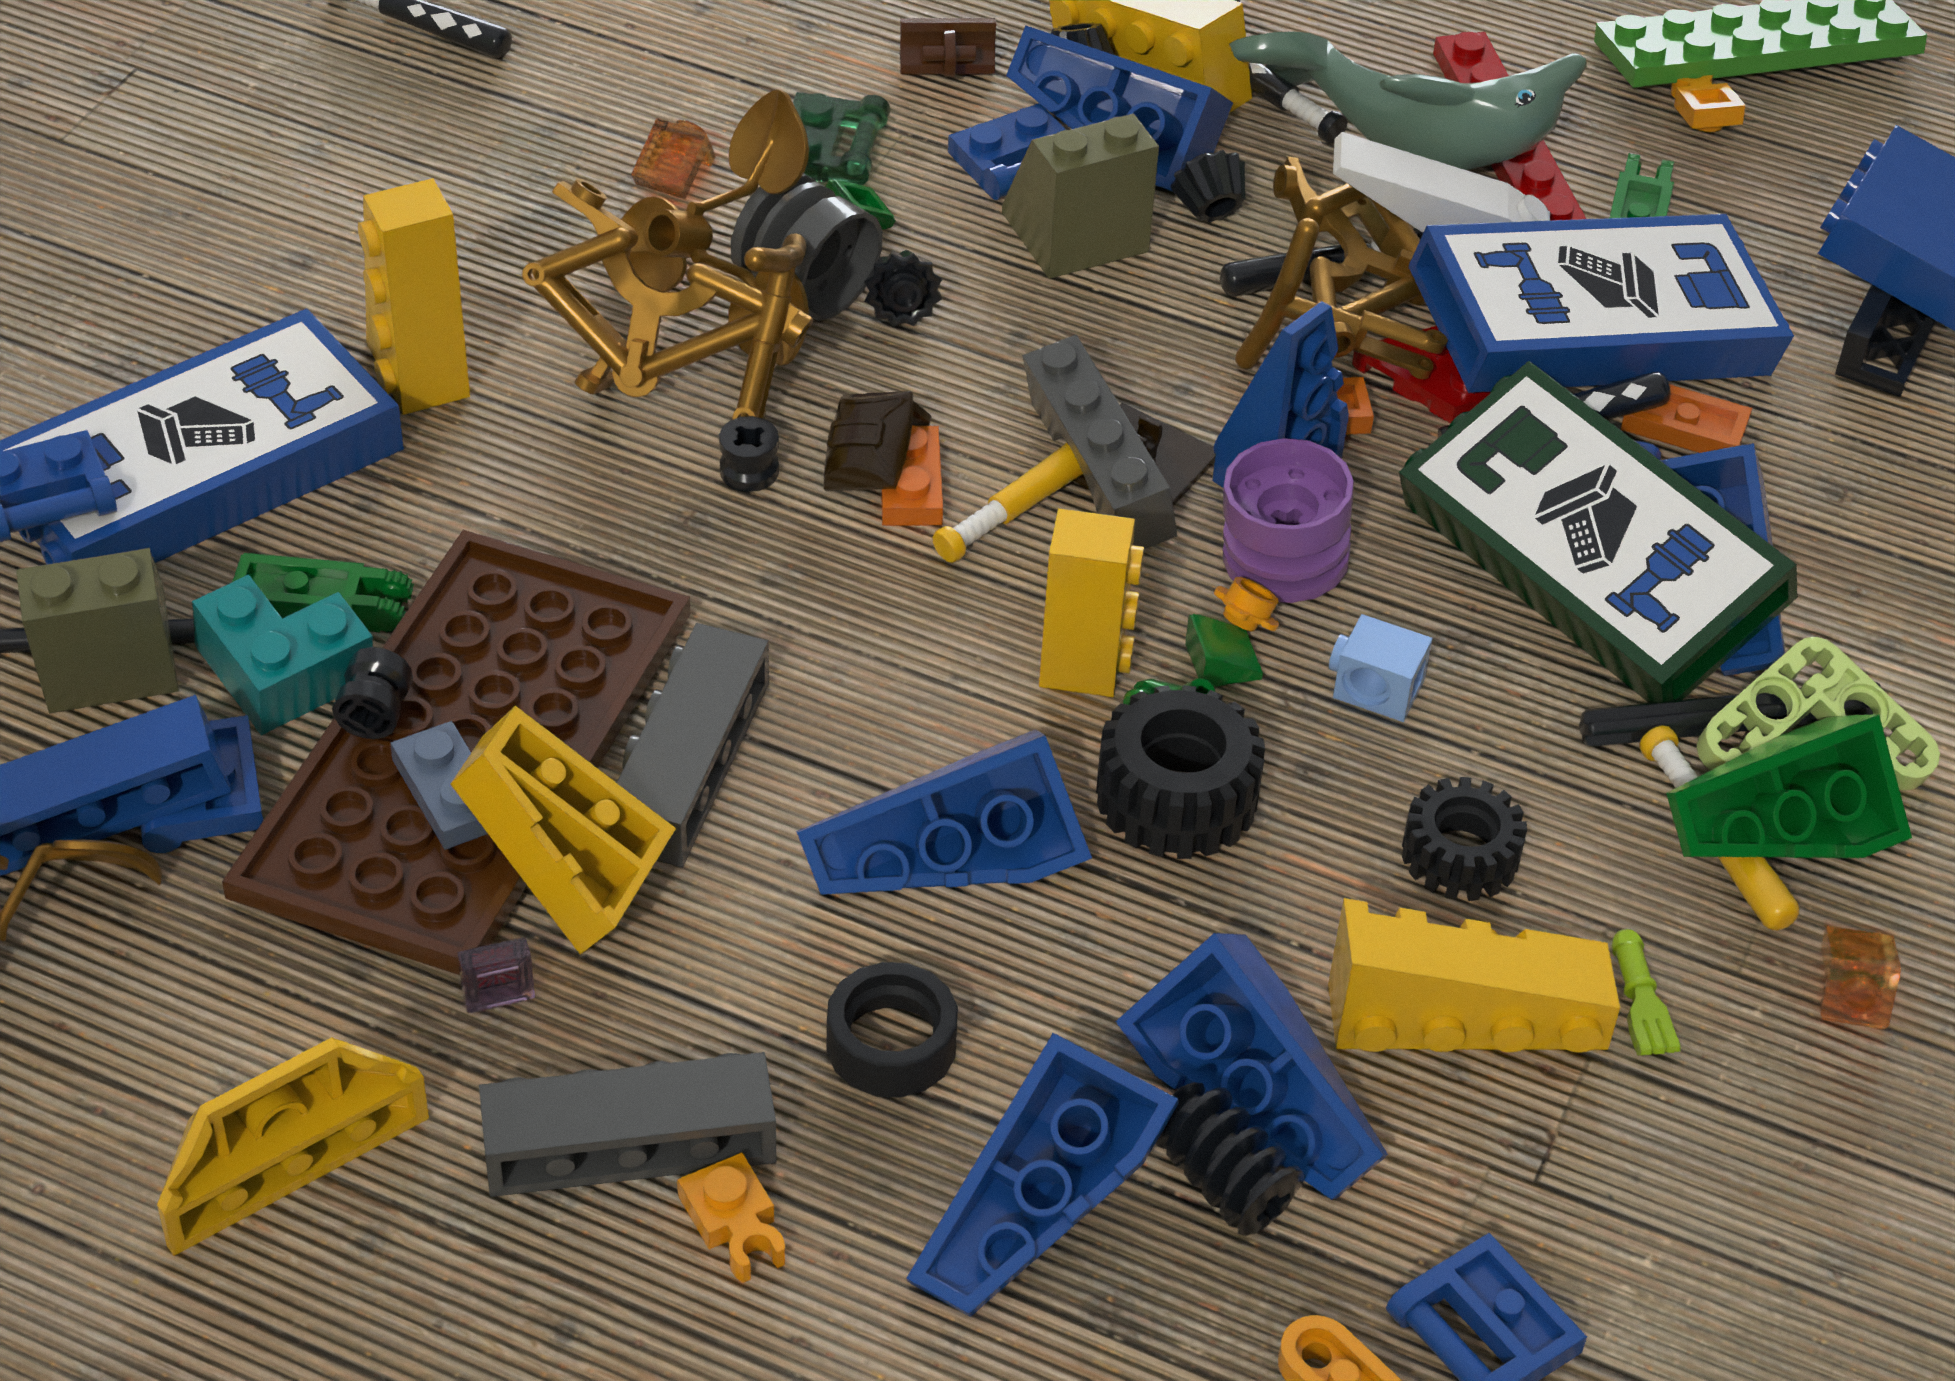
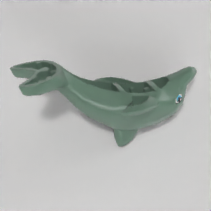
M1273 32L1237 39L1229 44L1234 57L1238 61L1267 64L1266 67L1295 86L1315 81L1347 120L1368 140L1467 171L1506 161L1534 149L1555 129L1562 110L1565 92L1580 78L1587 67L1586 58L1572 53L1523 73L1484 82L1460 83L1430 75L1403 74L1390 76L1373 71L1345 57L1327 39L1311 33Z

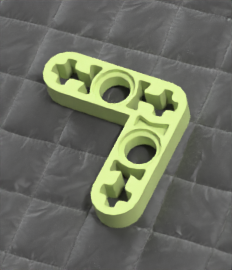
M1819 637L1804 638L1792 646L1711 719L1697 742L1699 759L1706 768L1712 770L1789 732L1810 712L1818 720L1829 716H1846L1844 703L1849 700H1857L1868 705L1873 714L1880 715L1883 730L1887 726L1892 731L1891 735L1886 737L1899 790H1912L1922 785L1939 764L1940 752L1936 741L1918 722L1836 645L1827 639ZM1816 661L1822 666V672L1814 674L1799 689L1793 680L1805 665L1808 666ZM1761 693L1776 695L1786 705L1787 716L1777 720L1766 717L1757 708L1756 696ZM1744 724L1750 732L1738 748L1730 749L1728 752L1722 750L1718 745L1721 739H1728ZM1908 749L1917 758L1914 762L1903 766L1896 757L1899 753H1904Z

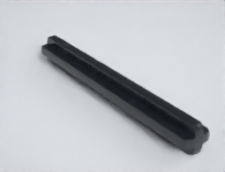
M1761 693L1756 696L1757 708L1766 717L1777 720L1787 716L1786 705L1776 695ZM1737 695L1587 709L1581 714L1579 730L1584 744L1588 747L1637 743L1641 741L1648 731L1662 725L1673 729L1678 738L1696 737L1701 735L1711 719ZM1849 700L1844 703L1846 715L1873 714L1870 707L1861 701ZM1810 712L1795 726H1804L1819 720ZM1742 724L1736 732H1745L1749 730L1746 728L1744 724Z

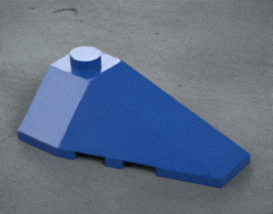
M1026 25L1006 75L1071 129L1134 113L1159 145L1155 186L1174 192L1170 188L1171 183L1175 180L1174 173L1183 169L1187 161H1191L1196 156L1204 153H1214L1233 102L1211 87Z
M1038 730L1030 731L974 753L796 831L821 895L901 890L902 888L945 886L947 888L965 887L972 884L1032 883L1092 859L1047 738Z
M1052 1033L906 1277L907 1281L969 1317L974 1315L1144 1164L1178 1106V1098L1065 1038Z

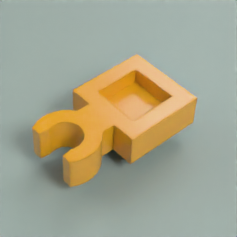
M1713 75L1700 78L1677 79V83H1671L1670 93L1675 98L1674 107L1692 129L1703 132H1716L1721 130L1723 126L1743 125L1745 104L1727 83L1712 84Z
M742 1152L677 1179L678 1197L708 1249L710 1250L726 1242L729 1243L730 1269L740 1282L745 1283L751 1280V1263L747 1254L753 1251L767 1253L777 1268L785 1265L784 1238L776 1228L768 1225L774 1222V1204Z

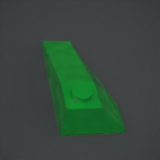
M1879 714L1826 717L1784 733L1666 793L1683 857L1864 858L1912 838Z

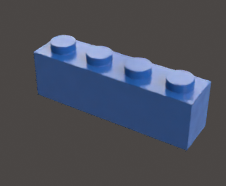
M190 696L1 764L0 855L6 857L9 863L7 870H0V876L24 868L34 849L42 843H53L55 840H101L146 824L151 820L168 816L231 793L217 737L197 696Z

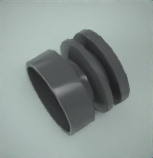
M804 173L795 186L781 194H770L759 187L748 199L737 218L731 238V260L733 264L749 270L756 278L758 272L748 269L744 261L745 254L749 249L754 247L778 249L783 247L784 240L788 235L796 233L802 235L806 240L807 247L803 262L796 267L795 274L805 289L809 316L818 321L835 317L847 309L866 288L864 281L880 258L883 231L877 218L840 196H835L832 190L819 184Z

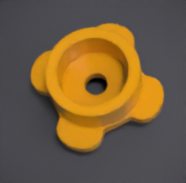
M1235 577L1229 589L1222 586L1216 587L1214 595L1226 605L1223 615L1228 621L1247 631H1255L1258 625L1271 631L1277 630L1279 622L1272 618L1271 614L1279 600L1270 590L1243 577Z

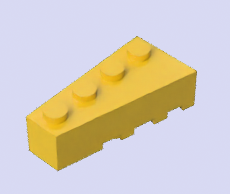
M1049 0L1053 28L1077 23H1101L1114 55L1211 87L1233 102L1230 112L1252 99L1249 63L1238 61L1234 57L1229 45L1237 39L1246 37L1243 3L1234 0Z
M434 178L363 195L364 221L358 222V234L364 251L365 262L363 277L365 283L366 343L375 359L374 369L378 384L388 394L392 393L403 415L470 397L454 217Z
M1343 899L1328 981L1336 1049H1361L1367 1052H1379L1386 1049H1429L1435 1052H1449L1453 1050H1500L1503 1052L1568 1050L1576 1053L1609 1049L1620 1011V1004L1608 943L1524 929L1516 937L1498 935L1491 928L1489 922L1465 919L1460 928L1427 923V916L1424 911L1399 907L1395 917L1369 913L1368 903L1365 901Z

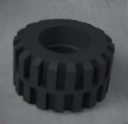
M1169 685L1155 687L1154 694L1148 695L1141 691L1130 696V705L1120 703L1112 711L1111 720L1105 722L1102 730L1096 786L1098 809L1100 814L1107 815L1106 825L1113 833L1125 832L1124 842L1134 848L1145 845L1150 847L1149 854L1163 857L1164 852L1177 853V859H1192V852L1199 851L1206 857L1218 853L1220 843L1230 847L1239 841L1241 831L1249 830L1254 820V813L1257 812L1265 754L1264 739L1258 737L1260 728L1253 718H1244V708L1236 702L1224 703L1222 701V694L1211 690L1207 694L1196 692L1195 686L1182 685V690H1171ZM1171 770H1180V771H1186V772H1190V773H1180V772H1174V771H1171Z

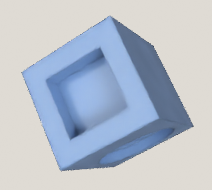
M1361 614L1350 637L1340 634L1334 645L1328 667L1329 670L1337 672L1333 698L1404 722L1424 683L1433 638Z

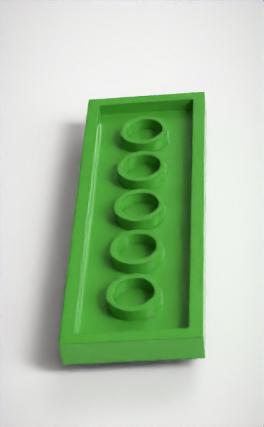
M1764 0L1759 5L1738 7L1731 4H1721L1713 7L1712 10L1697 12L1670 10L1662 16L1644 18L1635 15H1623L1618 17L1616 21L1596 23L1594 42L1630 85L1635 88L1677 83V79L1700 78L1707 75H1713V78L1924 54L1927 34L1892 0Z

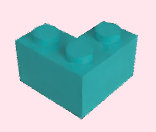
M249 574L192 601L195 647L245 715H248L249 720L261 736L336 699L341 686L346 684L344 675L352 655L360 649L373 647L372 634L339 592L283 619Z

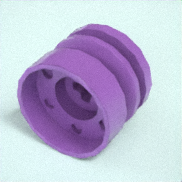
M1287 438L1260 442L1239 453L1226 470L1223 486V516L1225 518L1223 562L1228 576L1233 581L1235 577L1250 579L1270 590L1278 598L1279 602L1286 603L1315 599L1335 588L1347 573L1350 557V521L1354 480L1347 463L1329 448L1308 440Z

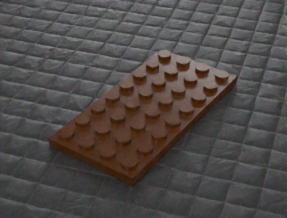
M463 529L382 647L397 653L405 659L411 667L413 674L409 691L405 699L400 702L401 714L393 733L380 739L360 738L348 733L333 719L223 879L225 899L463 976L462 955L466 952L491 946L527 884L489 834L444 850L394 764L390 742L452 721L470 752H472L482 736L514 706H517L598 768L691 614L690 596ZM488 950L465 955L467 978L471 979L469 957L485 953ZM477 956L475 958L482 960L483 956ZM472 959L473 964H480V962Z

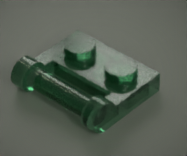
M796 92L793 104L804 125L809 145V157L804 174L820 182L836 179L864 185L869 179L873 166L870 155L879 129H882L887 124L891 111L890 104L886 99L878 95H867L861 101L829 97L820 93L807 94ZM845 126L857 128L850 150L845 152L842 157L835 156Z

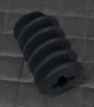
M1193 1082L1180 1087L1172 1094V1096L1178 1098L1179 1104L1155 1144L1160 1148L1166 1149V1155L1176 1167L1184 1169V1175L1194 1187L1202 1188V1195L1211 1206L1220 1208L1219 1214L1228 1226L1238 1228V1234L1248 1236L1266 1228L1284 1212L1302 1186L1305 1178L1303 1171L1299 1166H1289L1281 1170L1287 1157L1285 1151L1280 1146H1271L1264 1149L1269 1138L1267 1132L1263 1127L1259 1126L1247 1129L1251 1117L1244 1107L1230 1109L1233 1097L1227 1088L1218 1087L1205 1093L1203 1083Z

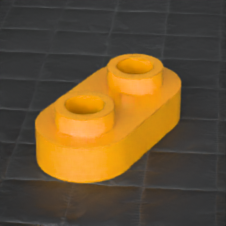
M1320 1315L1301 1317L1292 1322L1282 1335L1278 1367L1285 1381H1402L1346 1327L1332 1318ZM1318 1359L1326 1366L1323 1368H1313L1307 1365L1304 1360Z

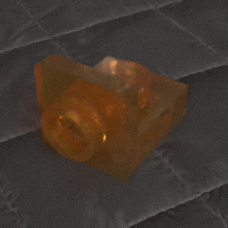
M656 118L631 176L636 185L686 200L701 164L712 166L716 155L707 133L698 125L686 120H677L676 123Z
M1826 925L1821 946L1826 975L1819 1008L1821 1018L1826 1021L1886 1029L1890 1023L1901 973L1894 936Z

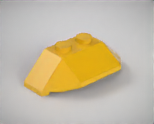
M331 1037L200 1105L187 1122L157 1203L166 1245L172 1255L175 1256L428 1120L429 1113L424 1076L416 1066Z

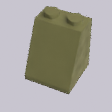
M1134 113L1071 130H1063L1056 134L1036 138L1031 141L1002 204V214L1049 279L1149 252L1159 145Z
M150 548L16 569L22 623L49 714L179 692L164 588Z

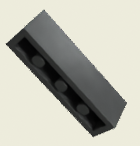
M696 623L685 646L677 645L668 666V680L663 690L655 689L647 705L646 725L640 736L633 734L630 737L623 756V771L616 782L676 828L657 861L683 868L769 685V640Z
M765 1052L742 1055L726 1053L715 1058L672 1063L656 1061L644 1066L603 1071L586 1069L568 1075L533 1079L516 1077L498 1083L479 1085L490 1197L688 1174L741 1152L750 1166L776 1163V1118Z

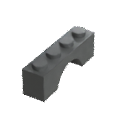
M1070 336L1022 355L1031 403L1052 440L1056 441L1064 438L1070 446L1088 484L1097 514L1135 519L1133 545L1142 546L1144 549L1177 537L1170 486L1078 336Z

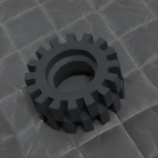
M1460 777L1458 787H1453L1449 778L1438 780L1436 791L1428 784L1421 789L1419 798L1414 797L1410 804L1402 842V858L1404 864L1411 863L1409 873L1415 881L1426 875L1425 889L1434 893L1439 885L1447 887L1445 898L1453 900L1457 899L1458 890L1466 891L1468 901H1475L1480 899L1482 888L1489 897L1499 894L1501 884L1508 887L1512 883L1515 872L1517 873L1523 851L1527 833V821H1522L1524 812L1519 804L1510 807L1512 796L1505 790L1495 797L1492 795L1494 784L1483 780L1480 789L1472 788V778ZM1464 831L1478 836L1486 844L1474 847L1462 846L1451 842L1442 833Z

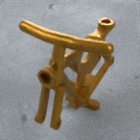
M1288 156L1285 164L1280 165L1276 170L1273 180V192L1276 198L1290 200L1298 224L1279 277L1262 313L1236 353L1235 361L1237 365L1243 369L1254 367L1278 332L1285 317L1296 320L1323 301L1332 307L1338 344V351L1334 358L1342 357L1351 351H1355L1407 369L1418 379L1429 378L1434 368V364L1429 358L1366 336L1367 332L1371 331L1435 354H1440L1445 348L1448 340L1442 332L1434 329L1426 332L1379 315L1407 301L1419 306L1425 304V300L1408 267L1419 244V237L1408 222L1371 199L1370 201L1366 198L1365 194L1348 183L1317 195L1308 185L1299 159ZM1356 216L1359 217L1381 252L1367 247L1363 237L1349 219ZM1327 231L1338 240L1343 248L1345 260L1341 264L1332 262L1324 256L1312 260L1310 264L1312 302L1295 295L1303 280L1317 237L1320 232ZM1365 271L1386 278L1383 288L1342 307H1337L1335 292H1342L1359 281Z
M579 178L575 180L572 186L565 181L558 182L552 193L584 214L593 224L598 236L527 264L522 271V277L525 283L533 286L600 356L595 366L579 373L574 381L575 385L581 390L594 395L610 388L614 382L618 389L627 396H645L655 390L661 376L752 339L739 400L732 420L747 416L764 419L766 416V402L781 341L783 340L795 348L805 336L814 318L791 304L792 297L789 296L795 269L803 262L807 247L805 238L797 233L790 234L785 238L781 248L754 247L746 252L744 261L748 269L754 272L770 273L766 290H759L697 263L691 265L687 270L686 277L691 284L688 288L678 292H662L648 286L635 273L630 261L631 248L638 241V234L634 228L602 207L607 196L594 185ZM599 261L603 262L616 290L633 305L627 341L567 280L565 275ZM715 296L753 312L656 352L662 316L683 315L707 305Z

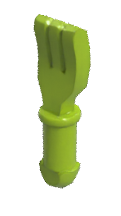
M1631 929L1619 930L1613 937L1611 947L1614 957H1617L1625 983L1623 988L1624 995L1632 999L1627 1023L1629 1035L1637 1056L1680 1052V1042L1667 1006L1655 994L1657 983L1650 975L1643 952L1645 945L1635 931Z

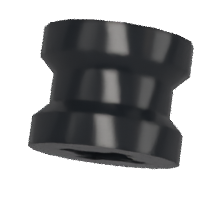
M754 416L739 417L726 423L719 433V446L722 453L720 458V476L722 480L731 488L744 492L760 491L768 488L776 481L779 475V462L776 455L779 448L778 430L769 421Z

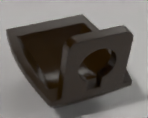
M911 391L848 394L840 397L834 421L831 423L827 440L823 474L824 490L826 492L896 489L906 460L912 425L929 426L931 421V415L913 401V393Z

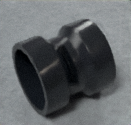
M376 647L360 649L352 655L344 675L346 684L341 686L332 707L333 717L338 725L350 734L366 739L385 738L393 733L401 714L400 702L405 699L413 680L412 669L405 659L387 649Z

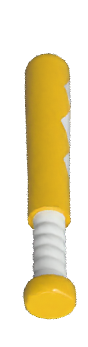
M1065 443L1018 479L991 496L988 500V505L983 506L974 515L961 521L959 525L953 528L944 526L938 529L932 537L937 553L947 562L954 563L964 557L966 547L981 538L982 535L988 533L1001 523L1007 524L1035 504L1081 476L1083 472L1068 443Z
M1662 725L1648 731L1642 737L1639 747L1646 759L1658 762L1659 767L1663 769L1670 782L1677 788L1698 776L1677 748L1679 743L1677 734L1669 726ZM1718 857L1747 903L1765 927L1778 931L1794 923L1798 918L1800 910L1798 902L1764 857Z

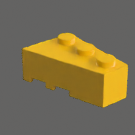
M1058 508L1048 559L1039 687L1114 697L1118 672L1130 674L1135 636L1125 635V630L1135 629L1139 592L1130 591L1131 584L1139 585L1144 547L1133 545L1135 519Z
M514 706L482 736L450 784L580 955L617 926L676 830L674 826L517 706Z

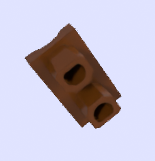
M900 18V74H943L944 77H955V74H995V18Z

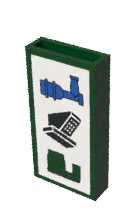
M1530 361L1513 375H1506L1501 378L1485 399L1471 411L1459 414L1450 423L1444 434L1426 449H1419L1413 453L1406 461L1403 469L1399 471L1404 501L1408 508L1648 703L1683 700L1798 598L1797 564Z

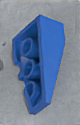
M1321 301L1282 329L1221 433L1218 435L1214 444V453L1216 455L1212 481L1222 488L1224 486L1226 470L1238 454L1260 442L1282 438L1308 440L1331 449L1342 459L1349 413L1347 404L1337 397V391L1344 382L1342 372L1332 366V360L1338 351L1332 307L1327 303Z
M1754 443L1660 460L1773 546L1764 479ZM1781 613L1719 667L1724 676L1768 669L1785 654Z
M1213 933L1115 1021L1155 1076L1172 1088L1179 1089L1193 1082L1203 1083L1205 1093L1218 1087L1227 1088L1233 1097L1230 1109L1244 1107L1251 1117L1247 1129L1259 1126L1263 1127L1267 1132L1269 1138L1264 1149L1271 1146H1280L1287 1156L1284 1167L1299 1166L1305 1175L1304 1181L1331 1200L1341 1196L1388 1155L1288 989L1246 934Z

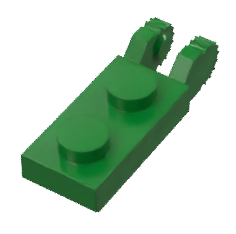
M1628 153L1625 171H1620L1609 218L1667 216L1674 182L1670 181L1674 162L1662 159L1661 165L1657 168L1655 178L1639 175L1642 164L1640 162L1641 155Z
M244 553L240 556L232 581L234 582L249 574L282 619L339 592L368 631L380 633V631L387 633L395 630L406 613L404 606L401 605L404 602L407 603L408 599H411L414 587L412 579L408 578V574L405 575L402 571L397 572L395 570L388 571V569L365 567L364 563Z

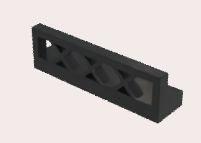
M1871 285L1847 331L1835 375L1901 397L1938 321L1910 307L1878 287ZM1905 325L1913 336L1894 339L1887 328ZM1889 357L1898 369V372L1896 374L1866 362Z

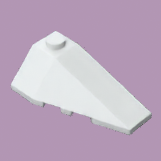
M1341 132L1335 138L1333 174L1422 233H1424L1427 225L1550 221V211L1547 210L1546 206L1533 195H1525L1508 183L1348 133Z

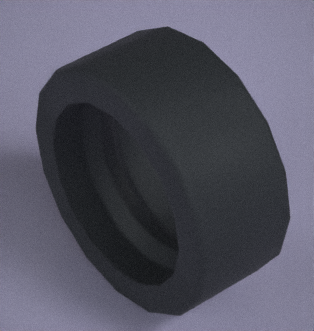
M881 962L857 969L839 982L828 1000L826 1052L834 1071L851 1087L877 1097L902 1098L926 1091L945 1077L955 1059L958 1006L946 984L932 972L912 964ZM883 1008L904 1009L920 1015L933 1027V1035L917 1047L903 1051H883L863 1044L851 1033V1025L868 1012Z

